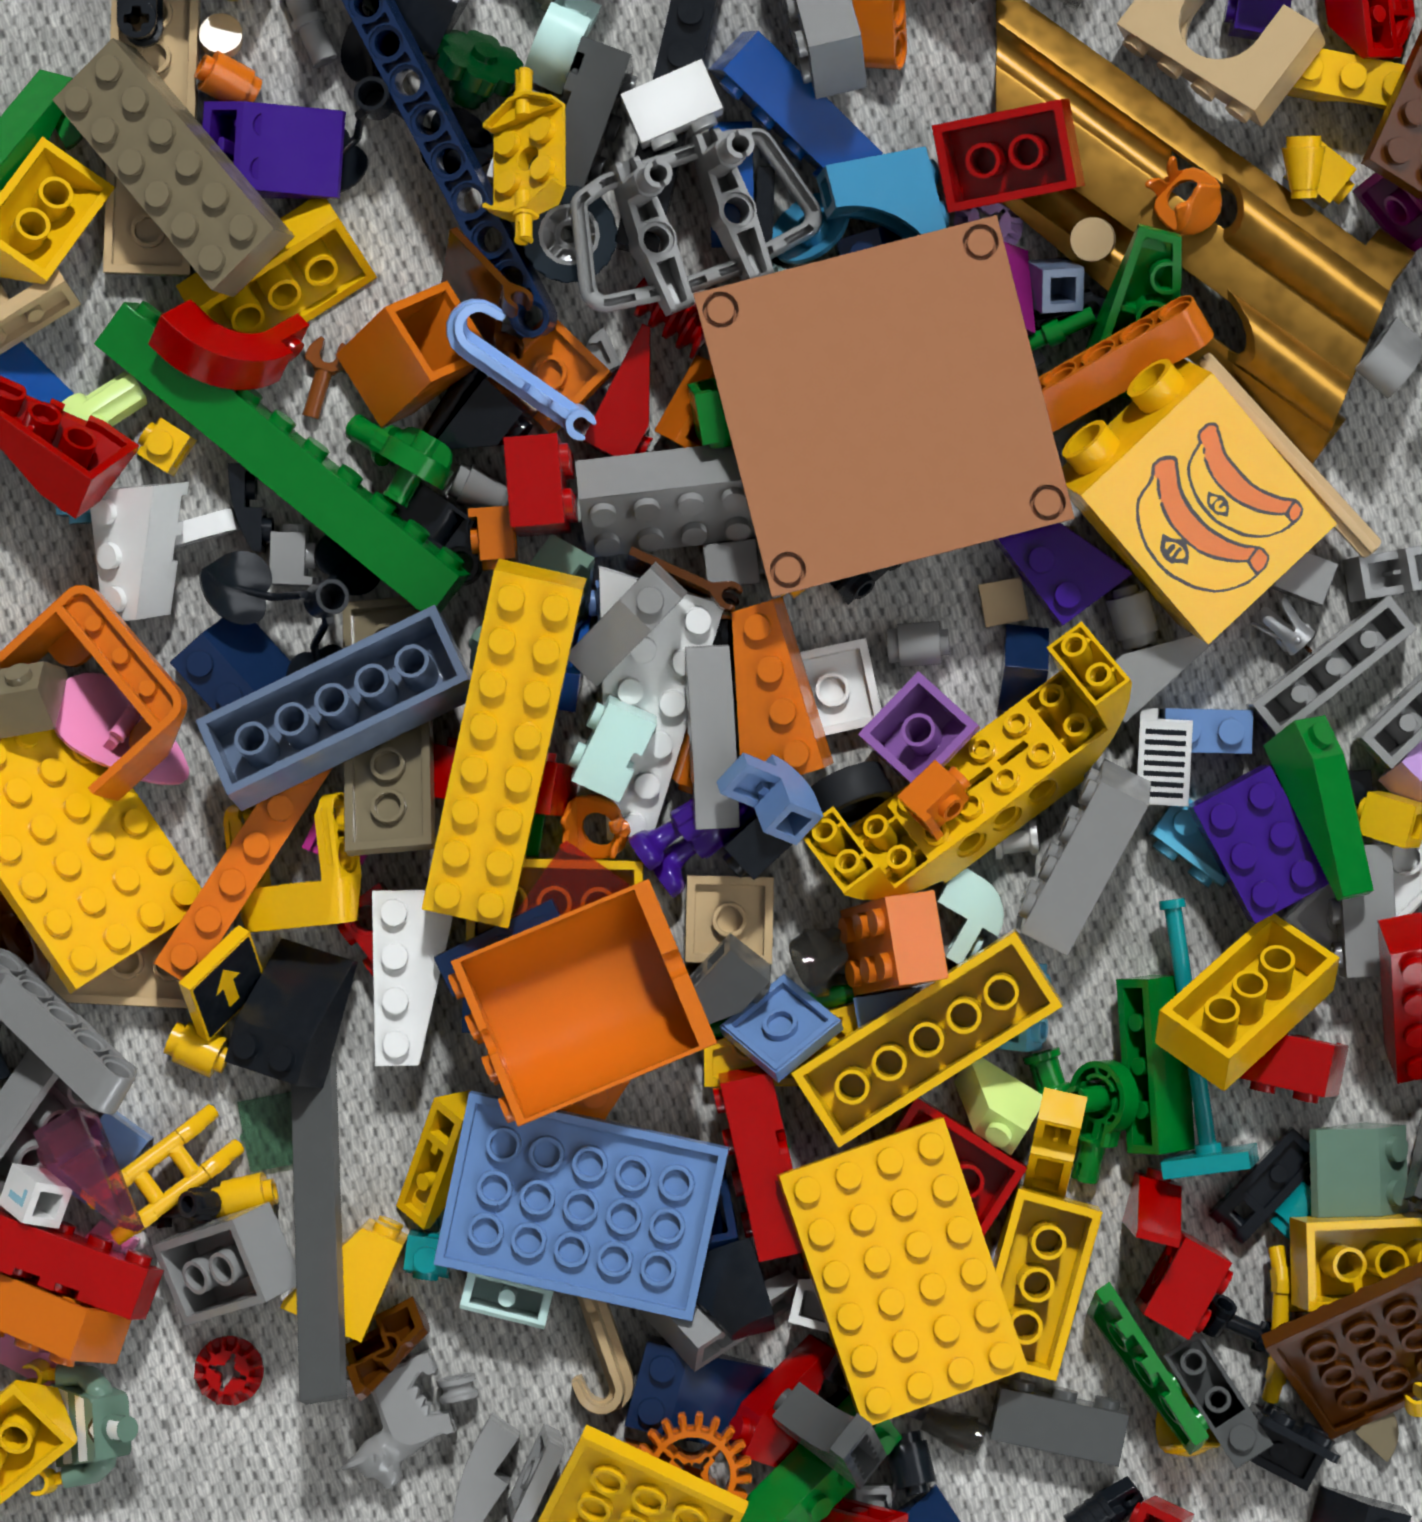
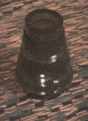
M930 1406L920 1430L927 1432L928 1435L963 1458L965 1454L975 1458L988 1425L979 1422L980 1417L941 1408L937 1409Z

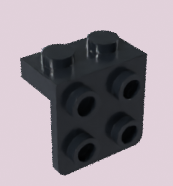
M1254 1402L1251 1403L1249 1408L1273 1443L1271 1448L1252 1459L1251 1462L1305 1491L1311 1485L1324 1458L1335 1464L1338 1463L1341 1455L1333 1448L1335 1441L1328 1437V1433L1308 1422H1305L1302 1428L1295 1425L1296 1420L1289 1416L1290 1413L1275 1404L1266 1402L1265 1406L1262 1407Z

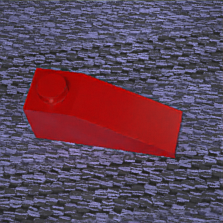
M642 323L594 416L596 424H590L584 435V444L610 457L645 453L648 451L653 438L647 436L650 429L651 329L649 326Z
M1147 1167L1146 1174L1135 1172L1122 1222L1136 1238L1179 1248L1181 1242L1182 1186L1175 1181H1171V1179L1163 1180L1161 1169Z
M809 1334L741 1402L736 1415L729 1423V1425L735 1428V1433L729 1440V1443L739 1439H743L746 1443V1447L739 1452L741 1456H750L753 1461L776 1468L796 1448L798 1442L775 1423L772 1417L775 1413L773 1409L774 1404L786 1389L790 1388L793 1390L798 1382H801L818 1395L825 1379L823 1372L836 1353L833 1347L818 1337Z

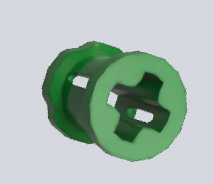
M1058 1047L1023 1057L1024 1064L1029 1065L1036 1091L1042 1095L1044 1087L1066 1092L1071 1087L1070 1082H1065L1058 1059L1061 1052Z

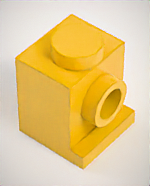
M159 417L156 423L150 422L138 440V444L141 446L137 454L174 477L197 440L162 417Z

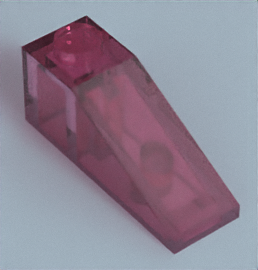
M74 1107L33 1132L39 1146L37 1148V1156L48 1171L115 1226L136 1232L144 1228L97 1113Z

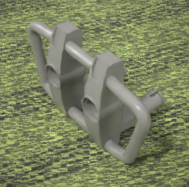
M716 127L705 133L689 138L690 143L644 160H641L639 156H635L629 160L618 162L609 167L610 172L598 176L577 191L570 203L580 295L590 308L604 313L658 302L667 317L692 307L695 303L692 294L694 292L738 276L741 281L774 273L771 259L809 240L818 232L822 222L820 205L770 133L761 128L721 131L719 127ZM755 145L758 146L805 215L803 223L768 242H765L757 216L756 203L752 196H750L738 170V166L743 163L746 157L751 155ZM694 161L708 210L709 224L717 233L730 261L687 276L677 245L676 232L672 225L669 224L657 195L672 180V168ZM614 189L629 241L630 254L637 261L649 286L603 295L596 287L588 205ZM726 203L733 204L739 209L741 215L739 223H733L726 218L724 214ZM645 232H652L661 240L660 252L656 253L647 249L644 244Z

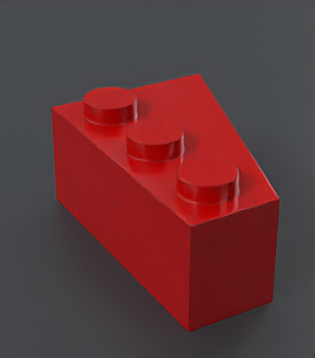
M1287 1033L1240 1078L1251 1081L1250 1089L1275 1094L1277 1087L1293 1090V1099L1318 1104L1319 1096L1325 1098L1339 1095L1349 1045L1333 1044L1311 1039L1308 1036Z

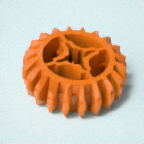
M702 1411L696 1412L695 1424H687L685 1412H679L678 1427L674 1428L671 1421L665 1417L661 1420L662 1429L665 1432L664 1435H661L653 1428H650L647 1436L655 1445L639 1444L638 1449L657 1458L663 1453L669 1459L671 1465L684 1471L685 1464L691 1463V1466H693V1462L700 1464L703 1461L700 1476L703 1480L717 1487L719 1486L709 1473V1468L715 1461V1457L722 1451L730 1469L729 1479L724 1490L746 1500L748 1492L737 1484H749L752 1482V1474L739 1471V1469L751 1465V1457L747 1455L736 1456L746 1447V1443L743 1439L729 1443V1440L735 1433V1428L732 1425L726 1427L721 1434L717 1432L720 1425V1417L714 1416L708 1427L702 1425L704 1418ZM685 1438H700L710 1442L696 1452H687L680 1446L676 1447L673 1444Z

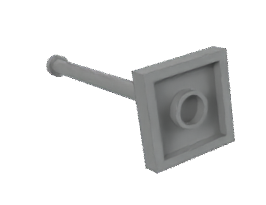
M545 1423L507 1500L512 1522H531L544 1494L547 1495L549 1491L552 1492L559 1479L556 1468L563 1456L565 1447L560 1431Z

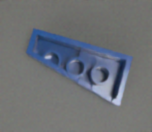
M759 31L742 32L708 69L720 81L719 84L730 96L737 101L740 99L752 110L751 116L768 131L773 129L784 140L781 143L782 146L798 161L804 158L816 169L812 173L815 178H817L825 165L883 154L827 97L816 99L812 83L803 84L800 71Z

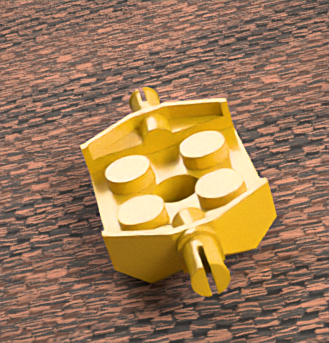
M520 67L519 70L516 69L514 71L515 92L513 96L508 97L483 122V128L494 134L493 205L485 202L482 203V208L496 217L515 222L514 242L518 245L526 246L528 243H533V221L539 219V214L559 205L566 189L565 103L555 96L533 92V70L528 67Z

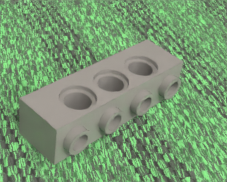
M1390 595L1381 597L1248 702L1246 706L1249 710H1253L1255 718L1270 737L1273 738L1293 721L1304 719L1416 631L1417 628Z
M1422 672L1353 737L1382 769H1392L1422 741Z

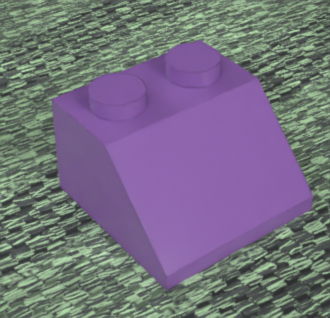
M918 671L858 735L881 760L910 784L934 760L944 767L981 728Z

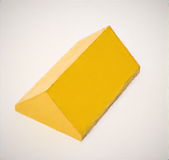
M43 136L0 192L1 278L46 284L115 189L109 182Z
M15 1380L0 1392V1505L77 1443L78 1438L58 1387Z

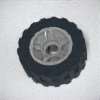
M566 185L560 204L539 214V219L533 221V243L522 246L526 258L539 273L546 278L561 283L578 282L574 240L568 243L564 242L560 237V232L563 227L572 226L570 203L574 194L583 188L579 186ZM601 197L588 205L595 275L600 273L611 260L617 245L618 234L615 217Z

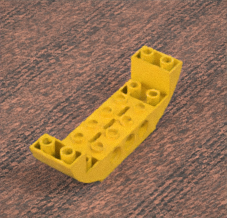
M1082 621L1046 647L1059 672L977 732L944 766L947 771L954 766L966 777L971 786L965 790L969 800L964 804L962 811L957 817L947 821L940 827L944 835L938 841L908 814L897 796L908 785L851 827L847 825L834 806L823 813L821 820L807 833L803 840L845 896L860 900H877L883 897L914 893L941 881L946 884L1083 782L1084 775L1105 751L1125 716L1130 701L1132 681Z

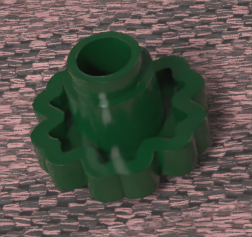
M452 30L449 34L443 36L437 50L440 55L437 65L443 70L445 76L449 78V96L456 104L468 109H477L494 93L502 97H509L511 93L515 92L514 71L516 69L519 70L524 64L517 57L513 49L500 46L499 41L495 37L476 30H470L468 34L459 30Z

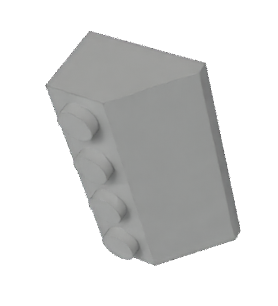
M30 1048L0 1090V1193H2L12 1163L50 1169L59 1176L104 1114L88 1106Z

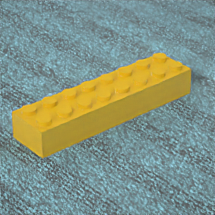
M498 559L491 581L422 904L423 910L509 928L587 578Z

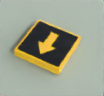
M240 925L235 927L179 982L196 1033L207 1042L243 1008L263 972L251 933Z

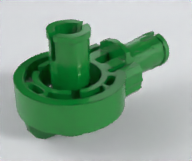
M361 414L351 418L346 426V437L370 450L371 460L376 465L386 466L389 461L399 465L397 472L383 494L406 508L422 479L444 491L454 474V471L450 470L452 464L450 448L419 428L407 427L401 429L395 425L381 428Z
M1114 1060L1091 1061L1083 1064L1073 1075L1070 1083L1071 1087L1066 1090L1068 1093L1088 1097L1078 1139L1079 1145L1076 1161L1071 1173L1073 1179H1077V1181L1082 1183H1098L1105 1149L1117 1147L1120 1132L1126 1130L1133 1123L1137 1115L1139 1092L1136 1081L1126 1066ZM1102 1079V1080L1096 1085V1082H1095L1094 1080Z

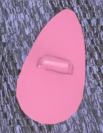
M82 673L66 680L54 730L57 736L70 749L90 761L109 769L130 749V733L143 717L110 677L101 673ZM176 740L169 755L141 780L142 782L159 785H179L188 778L189 767Z

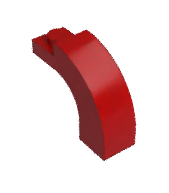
M189 299L160 315L148 345L174 368L200 382L226 389L252 390L267 387L280 381L288 362L296 358L304 347L302 340L309 324L297 313L264 332L240 333L221 326L211 319L195 302Z

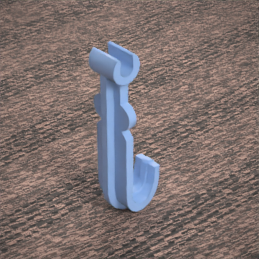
M469 299L459 303L451 311L446 322V336L454 351L559 424L571 438L585 440L582 432L573 426L574 421L579 417L585 418L593 425L596 424L595 417L584 405L572 402L469 330L467 319L471 314L482 312L496 320L503 321L506 316L503 310L485 299Z

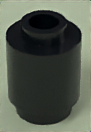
M920 1430L902 1433L901 1436L903 1438L894 1446L891 1453L886 1456L894 1491L903 1489L905 1497L930 1492L928 1483L937 1480L927 1440H922Z

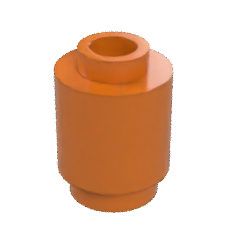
M218 50L212 56L205 54L194 73V78L199 80L197 89L219 101L254 102L263 81L255 76V70Z

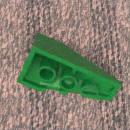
M40 69L0 116V192L43 136L49 141L62 114V111L52 99L73 79L72 77Z
M1142 224L1137 225L1097 316V322L1093 325L1085 350L1180 297V289L1182 287L1181 234ZM1127 391L1118 395L1119 397L1131 399Z
M1325 715L1295 720L1264 744L1263 747L1337 901L1368 895L1374 889L1344 753Z

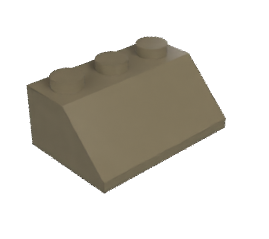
M42 661L31 664L18 663L11 667L0 669V739L55 729L68 677L65 668Z

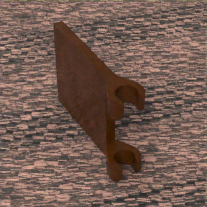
M457 227L449 230L441 283L448 281L460 302L469 299H485L500 307L509 318L517 316V304L523 305L527 311L532 309L533 295L528 289L509 282ZM482 312L470 315L478 331L489 344L508 357V352L516 355L517 359L523 358L524 343L516 336L501 331L503 321L496 320Z
M631 547L628 554L627 570L642 576L656 561L686 591L712 598L718 608L724 612H733L735 610L734 605H739L740 601L737 596L725 592L726 590H734L737 594H742L743 588L737 582H710L635 547ZM724 601H730L733 604H727ZM722 614L721 619H732V617Z

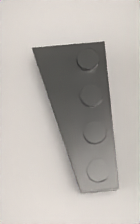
M582 36L577 51L581 52L579 66L577 69L573 68L572 71H569L562 95L566 114V185L579 187L586 186L602 175L607 158L600 155L606 140L614 142L622 122V117L616 115L621 103L620 94L635 88L638 80L637 76L631 75L633 72L632 54ZM570 225L563 227L572 231V226Z

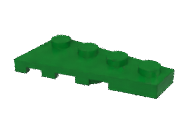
M1108 1282L1095 1291L1087 1314L1188 1454L1191 1455L1203 1447L1208 1440L1209 1435L1206 1432L1209 1429L1208 1424L1195 1407H1190L1182 1394L1180 1384L1166 1370L1114 1287Z

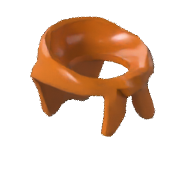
M1170 156L1166 168L1168 176L1163 180L1159 177L1150 179L1145 183V186L1156 194L1154 211L1158 219L1168 229L1182 235L1198 234L1210 227L1221 212L1222 196L1220 184L1215 177L1204 170L1195 167L1178 170L1176 157ZM1185 182L1198 184L1185 202L1176 205L1174 210L1170 208L1169 197L1175 187Z
M601 794L576 796L568 802L560 820V824L563 827L562 851L567 854L590 859H615L617 854L624 849L631 832L630 825L624 819L617 804L612 799ZM600 813L611 820L609 822V829L614 834V838L610 843L600 845L587 837L583 827L584 819L587 815Z

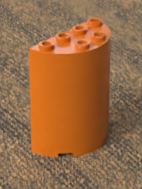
M649 879L451 961L455 971L448 975L451 987L457 1000L466 998L471 1014L464 1016L473 1040L477 1041L478 1045L485 1043L488 1055L481 1057L482 1063L490 1081L495 1086L501 1084L505 1096L498 1098V1102L507 1123L516 1121L518 1127L718 1044Z

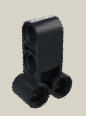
M422 482L417 487L407 508L390 499L397 507L394 512L406 522L412 519L422 525L430 533L428 540L440 550L444 546L457 555L463 553L471 556L473 568L462 586L470 585L479 579L483 571L482 562L480 561L479 554H472L470 528L477 527V520L472 521L469 519L468 515Z

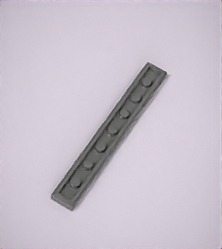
M333 1056L331 1057L323 1088L291 1084L299 1399L305 1405L347 1399L336 1058Z

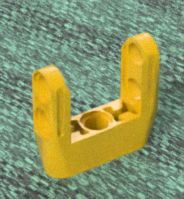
M343 792L323 795L314 814L322 880L271 885L268 867L239 912L246 930L260 932L357 921L362 873L360 856H348L345 852ZM234 804L226 809L223 818L226 851L243 826L241 822L242 815L245 822L255 808L254 806L241 811ZM333 806L335 807V817L333 813Z

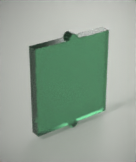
M291 1091L237 1102L243 1130L240 1140L245 1142L250 1171L255 1172L293 1164Z

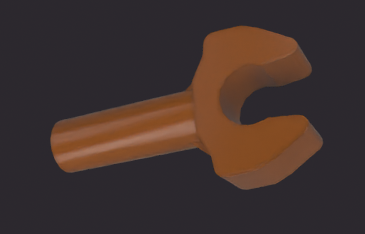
M322 336L317 338L308 347L305 354V359L311 362L315 373L302 415L319 420L331 377L339 372H346L337 357L330 363L322 360L321 354L325 346V339ZM344 343L340 344L337 353L345 346Z

